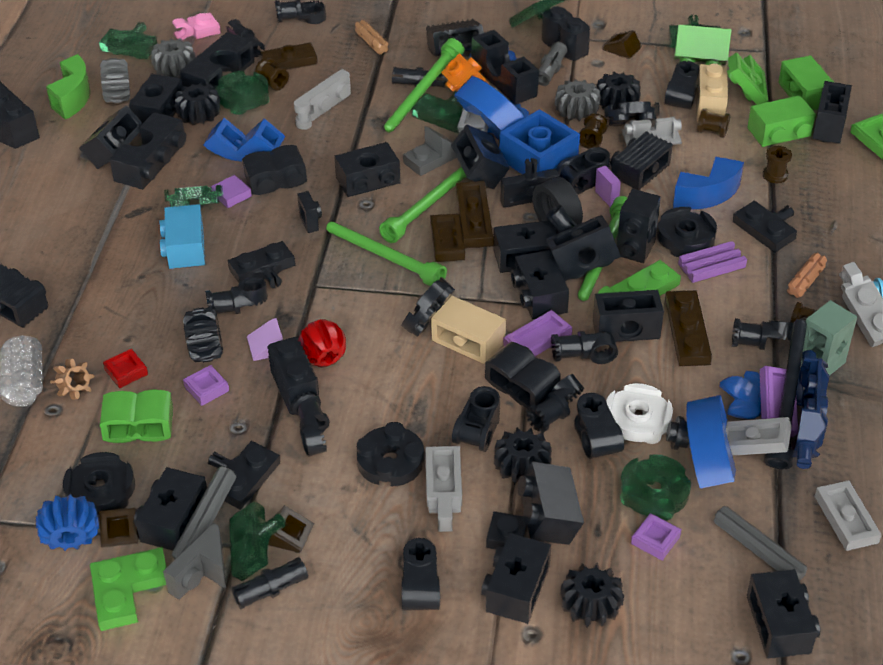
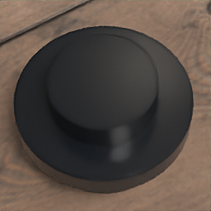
M677 416L675 422L670 421L668 424L666 441L671 442V449L678 450L679 447L687 448L689 445L687 421L682 416Z

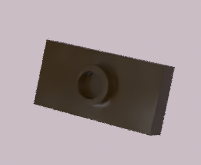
M311 42L285 45L282 48L261 51L262 59L271 58L277 67H283L285 70L318 64L317 55Z
M460 214L430 215L435 262L465 260Z

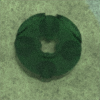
M245 71L229 73L220 78L218 81L219 86L215 88L220 96V105L230 109V112L235 115L244 114L246 110L264 106L269 102L268 81L263 75L253 72V76L245 75Z
M215 185L216 191H212V187L208 186L175 188V195H172V191L167 189L164 190L165 202H170V207L190 205L191 200H199V203L202 205L219 204V198L224 197L223 186Z
M658 454L649 455V459L638 461L639 457L631 460L624 467L621 474V502L626 507H630L642 515L648 516L651 513L665 521L672 519L674 514L681 511L689 501L692 484L691 480L685 475L686 469L675 459ZM655 482L661 484V489H653L647 484L654 485Z

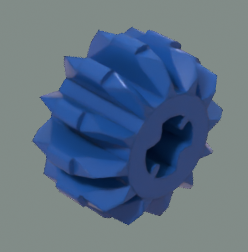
M71 494L65 498L55 496L54 501L43 502L42 508L37 510L36 528L38 529L40 543L48 544L50 549L60 547L64 551L72 547L80 549L81 544H91L92 538L98 535L97 529H99V518L97 517L95 504L87 502L85 496L73 498Z

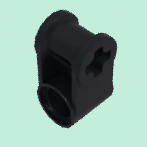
M681 61L677 63L671 81H669L667 86L665 105L692 109L697 90L696 81L699 75V66L695 62Z
M593 147L576 156L562 160L557 165L556 170L560 178L567 180L576 193L581 194L595 187L597 168L606 166L610 169V153L605 148Z
M482 386L471 392L462 413L455 422L452 432L453 443L459 444L464 442L478 446L480 451L486 452L500 420V396L494 388Z
M596 393L581 395L577 401V411L579 414L575 417L574 428L579 435L587 458L592 459L622 452L624 450L623 434L607 405V401Z
M414 538L404 546L402 610H440L439 576H437V553L435 545L426 538Z

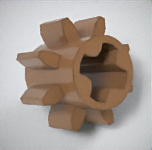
M72 358L66 359V368L60 365L54 366L57 374L50 383L56 384L60 389L57 393L58 396H65L70 392V398L74 400L79 399V391L91 392L88 384L95 375L89 374L86 370L87 362H81L75 366V361ZM70 373L75 374L73 380L76 382L75 385H70L72 378L69 376Z

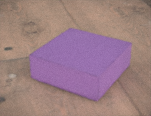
M603 166L597 168L595 192L611 207L614 199L620 196L621 181L608 167Z
M235 175L211 186L212 195L227 208L251 197V188Z
M211 365L183 379L184 387L201 406L229 391L228 382Z
M650 513L632 535L631 544L663 560L680 538L681 529Z

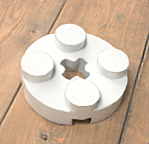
M635 383L625 385L624 390L616 394L615 390L610 393L606 400L607 405L616 423L620 426L624 439L633 442L655 444L667 432L668 424L672 421L673 407L669 399L667 403L661 397L662 392L650 385ZM636 410H642L643 415H635L633 413Z

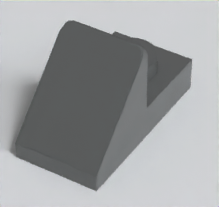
M428 126L424 127L425 143L403 154V163L419 176L457 158L451 147L453 141Z
M215 523L204 531L163 571L168 593L178 600L189 590L196 588L203 576L226 588L223 545L219 526Z

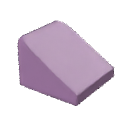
M277 318L271 319L247 336L253 361L269 358L267 346L270 343L283 340Z

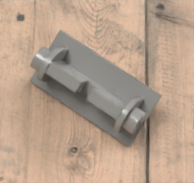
M675 117L656 119L655 126L652 127L650 119L630 120V123L625 124L624 129H622L626 146L632 138H638L646 131L654 136L657 135L658 138L662 137L663 141L667 140L672 145L682 144L678 130H681V120L675 119Z

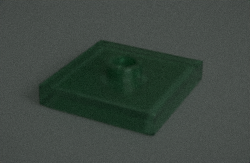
M568 0L538 1L512 16L509 23L514 28L538 17V20H541L543 12L552 7L559 6Z

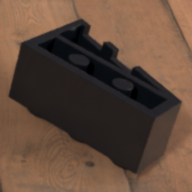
M0 81V143L17 149L40 138L34 111Z

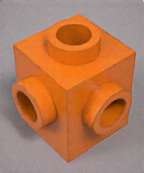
M460 53L441 72L448 79L445 83L446 86L454 93L472 76L488 83L479 73L482 67L472 57L466 60Z

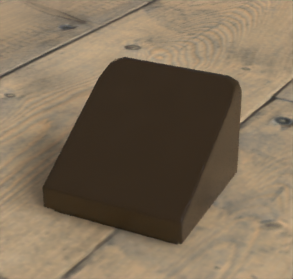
M631 30L614 34L602 48L604 51L615 55L632 58L641 48V44L636 32Z
M284 505L273 517L262 543L300 553L314 523Z
M136 508L99 511L102 548L138 544V530L134 524Z

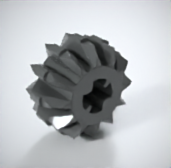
M171 38L168 41L161 40V44H155L151 51V63L156 73L169 77L174 76L175 78L180 76L182 68L196 58L190 42H183L182 38L177 40Z
M117 58L102 60L100 72L103 99L106 102L113 103L128 101L130 99V85L126 60Z
M575 79L573 82L567 80L564 82V85H559L556 91V110L559 111L560 116H568L569 120L577 119L578 121L586 118L591 113L597 114L601 98L600 90L596 88L594 83H587V80L578 81Z

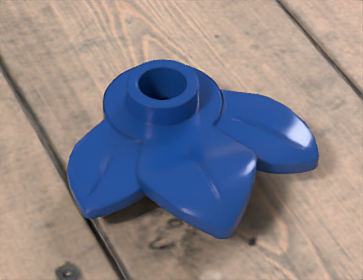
M746 371L744 378L731 376L720 382V388L735 399L727 410L728 415L743 419H755L761 415L760 373Z

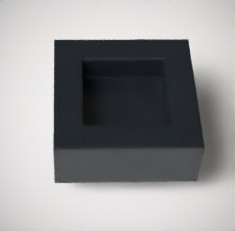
M309 191L297 193L299 216L307 233L319 231L318 219L322 218L319 202L313 201Z
M493 511L486 538V548L496 550L499 545L504 547L509 533L526 537L528 526L524 523L523 516Z

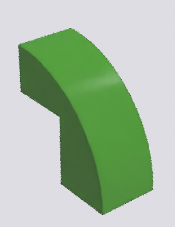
M78 54L61 61L60 66L63 79L46 86L51 108L65 120L79 112L85 106L90 96L86 66Z

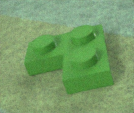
M738 53L728 57L729 70H727V74L734 84L738 83L742 87L747 100L750 102L753 100L756 105L769 102L765 72L753 57L749 55L742 59Z
M163 547L90 563L100 631L138 623L133 593L166 585L163 571L167 566Z

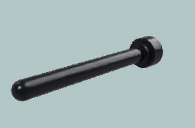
M797 319L793 324L778 417H788L791 424L807 323L803 319ZM791 444L788 445L787 452L765 453L764 463L775 469H790L794 457Z

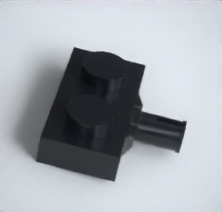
M535 158L526 159L524 174L501 178L500 201L503 208L533 203L535 187L560 176L556 168L537 172L538 161Z
M754 200L733 214V223L775 253L797 237V230L785 222V220L794 216V210L792 207L789 208V205L773 213Z
M283 241L271 243L266 247L242 253L237 257L227 260L229 270L238 283L246 278L258 277L266 279L271 288H276L275 284L277 287L281 285L282 280L277 275L280 271L296 266L294 255Z
M252 440L232 460L218 454L216 451L213 452V455L211 454L208 464L217 469L221 466L229 468L236 475V480L224 502L242 510L278 467L280 455Z

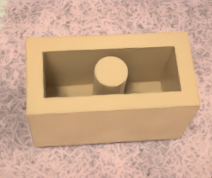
M700 64L697 84V123L703 108L708 109V112L725 115L728 101L727 66Z
M451 296L431 318L432 341L483 364L503 345V337L506 336L505 318L454 296Z

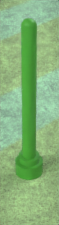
M450 38L441 48V57L384 125L385 131H394L448 63L459 53L461 55L464 54L465 49L458 40Z
M462 167L452 173L400 217H389L380 224L379 231L381 236L389 243H396L405 235L408 224L455 187L456 183L461 182L466 177Z
M624 196L616 197L610 207L612 219L609 227L614 240L618 235L620 209L627 198ZM597 267L587 272L578 292L579 300L586 301L589 299L603 267Z
M329 222L326 226L329 233L419 274L423 283L431 286L440 277L446 278L447 268L437 262H426L424 264L335 222Z

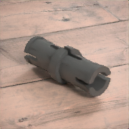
M555 42L549 53L545 54L541 59L539 85H548L553 75L560 70L562 66L561 61L567 53V47L563 43Z

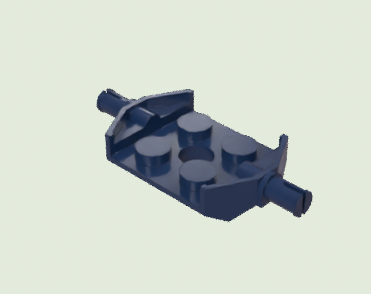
M806 350L802 354V364L796 392L797 405L802 406L797 441L793 451L794 457H797L796 465L801 469L810 468L812 464L811 459L820 455L816 450L823 444L828 424L826 416L828 397H826L829 374L825 369L828 368V364L823 359L816 358V353L812 350Z

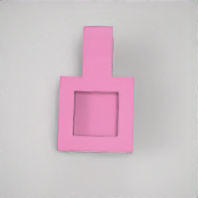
M200 13L194 17L187 18V21L182 18L172 21L176 28L182 27L180 31L174 32L176 39L182 38L184 40L190 36H195L196 39L220 34V25L211 13Z

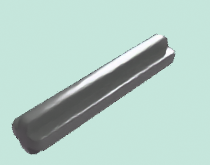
M221 466L215 472L172 552L174 559L183 553L212 525L236 480V475L231 469Z
M723 506L717 511L714 518L716 525L775 570L795 569L799 581L804 578L808 569L805 564L729 507Z

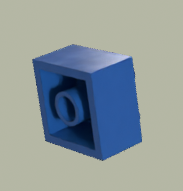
M539 109L501 131L499 148L508 165L519 173H525V160L528 158L529 160L530 158H535L538 161L537 172L555 169L562 160L578 155L580 134Z

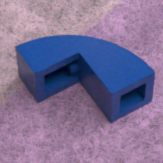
M472 76L454 94L465 111L481 116L498 140H500L501 131L525 118L504 95L477 77Z
M223 118L211 130L203 146L221 157L242 162V158L248 154L258 151L270 152L280 147L285 135L266 119L260 121L245 135L227 119Z
M715 157L709 177L680 172L675 187L673 208L691 207V210L705 209L727 201L739 189L744 162Z
M721 395L687 402V429L699 488L734 482L736 467L726 434L728 419Z

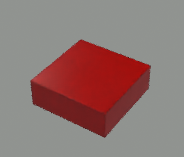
M132 348L103 362L105 371L119 389L148 375L147 367Z

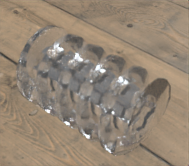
M21 335L12 337L1 346L0 395L6 403L12 406L24 407L34 403L37 395L42 392L43 356L40 341L31 336Z

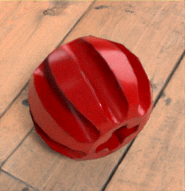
M320 319L309 323L300 333L299 342H301V346H303L305 355H307L311 365L326 367L335 364L343 357L346 350V337L337 323Z

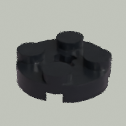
M647 101L619 103V109L612 110V105L605 106L604 115L609 120V126L625 125V122L629 120L650 119L652 123V120H656L657 116L660 115V107L657 102L652 107L651 102Z
M676 207L665 211L661 215V220L658 222L657 238L664 247L670 250L673 256L679 258V256L713 247L717 223L711 215L700 210V214L691 212V207Z
M440 277L439 280L437 279L416 303L415 313L409 312L401 326L411 334L413 333L417 337L420 336L429 325L428 321L447 302L455 289L444 278Z
M390 422L385 427L374 429L356 443L358 470L366 480L373 484L379 485V481L390 482V486H401L414 480L422 470V463L424 461L423 442L414 432L405 429L403 424L399 422ZM387 453H395L397 458L393 459L390 456L384 458Z
M97 452L86 455L80 459L81 464L77 465L73 470L70 466L64 474L63 490L65 496L68 497L69 494L73 498L85 496L87 502L95 504L97 515H99V511L125 509L129 504L128 499L132 496L135 489V478L131 465L128 462L126 464L121 461L119 455L110 452ZM97 480H104V485L92 486L97 484Z

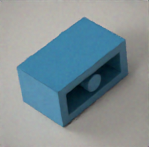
M200 204L165 207V220H159L161 238L165 237V239H160V251L162 257H167L169 269L205 265L204 227Z

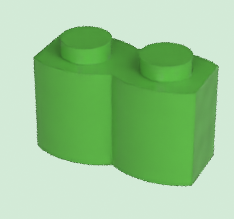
M154 389L139 393L114 391L104 394L100 418L103 441L126 443L138 439L156 442L171 438L173 418L171 392Z

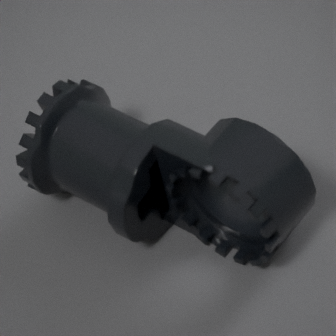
M275 0L278 23L285 19L298 18V20H305L309 24H319L326 19L325 5L322 1L319 3V0L317 2L315 0L309 2H301V0L280 2Z
M258 277L246 278L229 291L212 293L210 290L205 291L207 304H210L208 308H212L216 314L227 312L241 314L240 307L258 306L259 302L261 305L263 301L266 302L268 299L266 282Z
M735 318L733 332L736 333L732 334V347H737L738 344L758 346L759 350H765L767 338H783V340H786V337H788V340L791 341L794 323L769 320V322L762 321L761 324L741 322L740 319Z
M579 331L575 335H551V344H554L551 345V348L555 349L552 350V357L555 362L561 361L562 358L580 357L581 359H591L596 364H606L613 361L618 355V348L611 333L585 334V331ZM600 346H609L608 349H604L605 351H595Z
M573 374L566 376L552 388L546 400L538 405L532 404L526 408V416L530 417L527 419L528 422L532 421L530 425H534V430L544 433L549 429L551 423L559 418L565 419L570 415L568 400L572 402V397L576 399V394L580 395L585 388Z
M304 392L302 393L303 396L298 395V399H294L291 407L294 414L299 415L301 420V440L307 456L310 457L327 451V445H323L326 443V440L322 441V438H325V436L320 434L329 427L330 420L326 413H322L319 395H314L313 392H307L305 395Z

